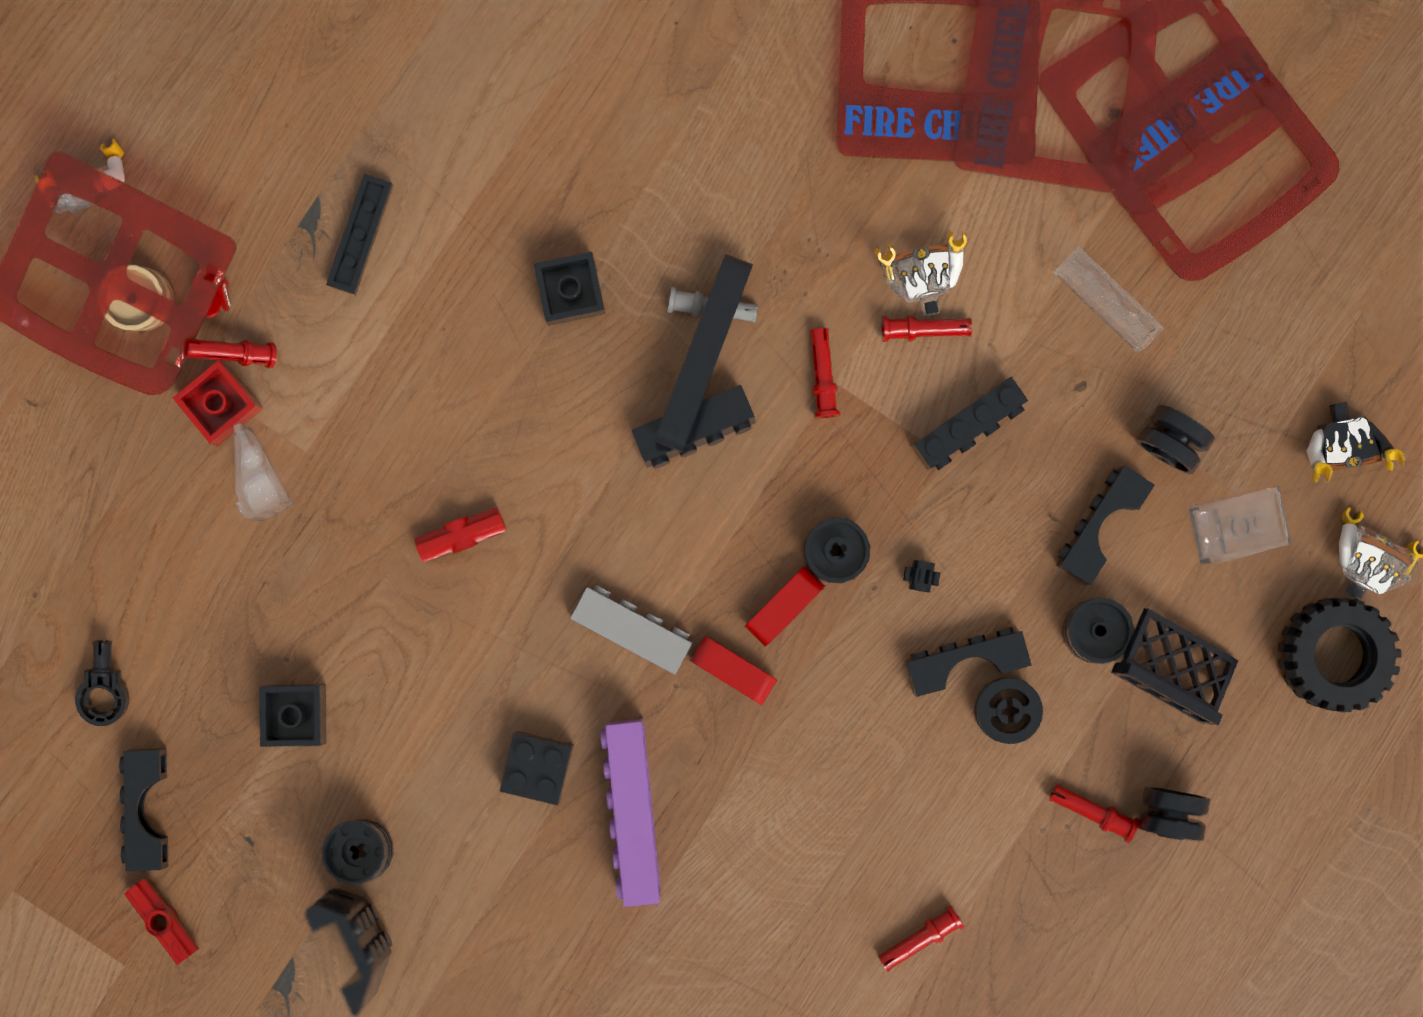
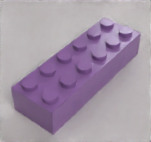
M644 719L609 721L605 725L606 729L601 731L602 749H608L609 758L604 761L605 779H611L612 786L607 791L608 809H614L615 816L610 821L611 839H617L618 846L614 847L613 851L614 869H620L621 877H617L616 881L617 899H623L624 907L658 904L661 900V886Z

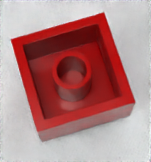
M220 360L172 397L208 443L216 446L220 445L263 410L230 367Z

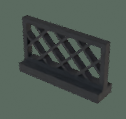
M1144 608L1122 661L1115 662L1111 673L1201 724L1219 726L1223 714L1219 713L1218 710L1239 660L1151 609ZM1152 619L1156 622L1159 634L1149 638L1146 627L1149 620ZM1176 633L1179 636L1182 647L1172 651L1168 636ZM1161 639L1165 654L1155 658L1151 643ZM1144 646L1148 661L1139 664L1133 659L1137 649ZM1198 646L1201 648L1204 660L1194 664L1190 649ZM1183 652L1187 667L1177 670L1174 656ZM1166 659L1171 674L1162 677L1159 674L1157 663ZM1221 659L1226 662L1223 673L1217 676L1213 662ZM1206 665L1210 680L1200 683L1196 669ZM1189 672L1193 687L1185 690L1182 688L1179 676ZM1211 685L1214 695L1211 703H1208L1204 699L1202 689Z

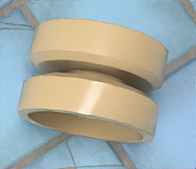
M123 265L112 270L102 280L98 292L99 306L104 317L113 326L124 330L150 331L162 326L170 317L174 307V291L169 280L159 271L144 266ZM136 295H138V301H137V302H135V296H136Z

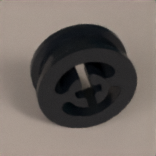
M1014 678L994 680L988 683L977 696L975 702L977 724L985 735L1000 743L1016 744L1029 739L1038 730L1042 721L1043 706L1036 690L1022 680ZM1014 689L1024 696L1026 703L1022 705L1017 699L1009 698V705L1016 709L1015 713L1010 715L1011 723H1018L1024 714H1027V720L1020 729L1014 732H1001L991 723V718L995 716L998 721L1009 724L1008 716L1001 712L1002 709L1007 707L1006 698L999 699L993 708L990 707L989 703L992 697L999 691Z

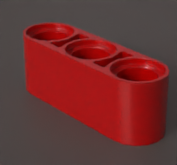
M803 566L744 627L766 647L825 588V585L806 566Z
M706 635L689 660L760 705L764 704L778 681Z

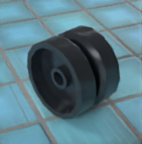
M1160 404L1150 417L1156 428H1143L1136 442L1152 456L1184 473L1193 474L1201 462L1195 451H1208L1215 437L1197 421L1173 408Z
M832 518L820 522L809 532L804 542L803 555L807 567L817 578L830 583H844L855 579L864 571L870 559V544L866 533L858 524L848 519ZM837 545L841 547L842 552L840 556H833L831 554L832 546Z
M1095 598L1080 602L1069 611L1064 620L1062 634L1066 647L1075 657L1088 663L1105 664L1116 661L1125 654L1135 628L1131 615L1123 605L1112 599ZM1096 626H1102L1103 631L1099 633L1100 637L1095 634Z
M1144 788L1142 802L1148 807L1160 809V812L1145 811L1141 813L1138 829L1171 839L1204 841L1206 825L1202 821L1188 818V816L1207 815L1210 798L1163 788Z

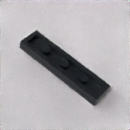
M367 174L363 175L326 283L328 287L356 296L394 186L391 182Z

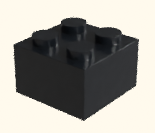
M593 252L534 264L545 321L548 326L606 314Z
M326 684L260 686V747L321 746L327 743Z
M516 731L513 734L499 792L558 806L574 744Z

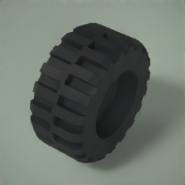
M1326 598L1303 606L1301 613L1295 612L1290 618L1291 625L1285 626L1281 633L1285 638L1283 643H1278V651L1282 652V659L1278 660L1279 668L1284 669L1286 673L1283 679L1287 685H1291L1294 688L1293 693L1297 697L1305 699L1306 703L1314 707L1330 711L1352 712V710L1368 708L1370 702L1377 703L1383 698L1381 693L1384 690H1391L1394 683L1390 679L1392 675H1399L1400 667L1395 666L1396 658H1402L1401 649L1395 648L1394 642L1399 641L1397 632L1390 631L1389 627L1392 623L1387 617H1381L1379 615L1380 611L1377 608L1367 606L1363 601L1356 599ZM1341 626L1351 629L1357 635L1362 645L1363 659L1359 670L1351 679L1346 682L1335 683L1325 679L1319 672L1315 662V649L1318 640L1324 632L1330 628Z

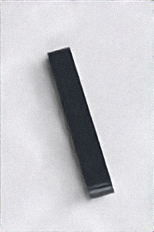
M725 254L658 429L655 443L683 452L753 267L752 263Z

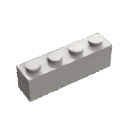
M595 585L594 589L586 588L570 619L673 674L677 673L692 644L691 641L687 640L690 634L675 626L672 631L661 626L663 623L662 619L650 613H647L646 617L635 612L637 606L624 599H621L620 603L610 599L611 592L598 585Z

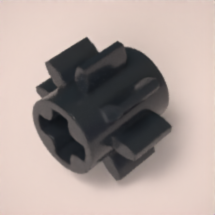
M913 560L912 567L905 566L903 580L910 581L908 589L930 593L931 586H939L941 572L934 571L935 563Z

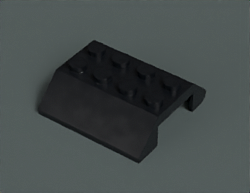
M332 888L307 908L305 918L312 933L334 922L336 923L358 968L340 988L352 1016L355 1017L362 1012L378 992L392 952L390 947L393 945L387 931H382L377 922L380 917L373 903L369 904L366 898L351 892Z

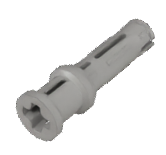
M671 286L667 313L680 311L691 313L692 317L700 316V313L703 314L709 297L703 296V293H700L701 291L690 293L678 291L676 287ZM739 302L733 319L755 323L758 304Z

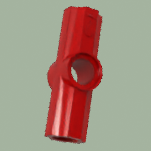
M498 507L470 518L467 516L443 525L442 529L419 536L414 541L422 562L425 563L453 552L454 554L476 546L479 541L502 534L507 530Z
M147 877L124 893L125 897L145 922L147 932L158 939L176 965L200 949L178 920L176 910L165 903ZM157 914L166 917L168 923L166 928H161L157 925Z

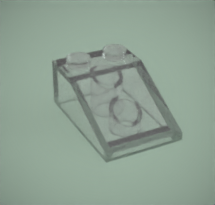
M240 423L235 425V489L239 499L236 505L244 518L249 517L250 520L264 521L292 506L293 503L252 427Z
M1279 486L1188 506L1200 564L1227 562L1291 544Z

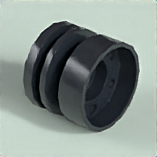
M368 819L347 821L334 827L326 836L322 847V861L327 872L337 881L348 885L362 884L381 876L390 866L394 855L393 841L389 832L379 823ZM364 844L363 850L367 854L358 857L359 851L355 848Z

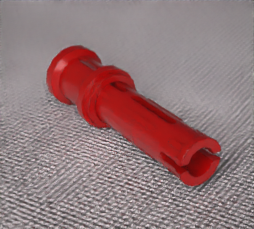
M907 315L906 318L889 319L888 316H882V341L907 339L908 342H913V340H916V337H971L972 328L960 327H970L972 320L971 318L916 320V317L912 315Z
M811 329L810 336L815 374V385H813L812 394H815L817 411L814 413V418L840 416V411L837 410L835 394L838 391V386H836V383H833L829 329Z
M186 338L183 345V353L186 358L236 361L246 367L250 364H257L271 369L275 366L277 358V348L274 342L255 344L251 343L250 340H243L240 343H228Z
M1058 783L1053 788L1055 792L1064 797L1061 798L1051 793L1049 801L1098 823L1102 831H1111L1123 837L1126 843H1130L1139 825L1138 818H1128L1118 813L1117 808L1113 806L1108 808L1100 806L1060 786Z
M951 905L948 906L947 911L933 920L930 918L926 920V923H924L925 927L886 952L879 954L878 958L884 964L886 971L889 972L892 968L933 942H936V944L942 943L944 937L958 928L960 930L964 929L965 926Z

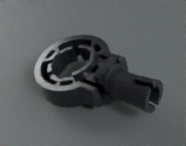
M96 640L92 642L93 668L84 671V683L77 690L75 705L79 715L86 722L95 726H107L116 722L125 714L130 699L129 692L121 681V670L114 671L112 667V641ZM102 688L111 692L115 699V708L110 710V712H99L94 707L88 710L86 706L91 704L90 695L94 689ZM120 706V710L117 713V715L115 717H112L111 714H113L117 710L116 708Z

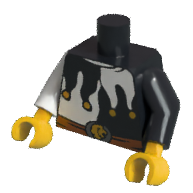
M1347 402L1329 405L1332 423L1319 425L1317 431L1313 433L1307 448V456L1311 468L1314 470L1311 476L1313 482H1318L1319 474L1324 475L1326 482H1329L1335 470L1383 462L1382 458H1386L1385 468L1391 471L1394 466L1392 460L1398 461L1400 466H1403L1405 458L1404 453L1394 449L1386 436L1373 422L1368 421L1366 417L1350 419Z

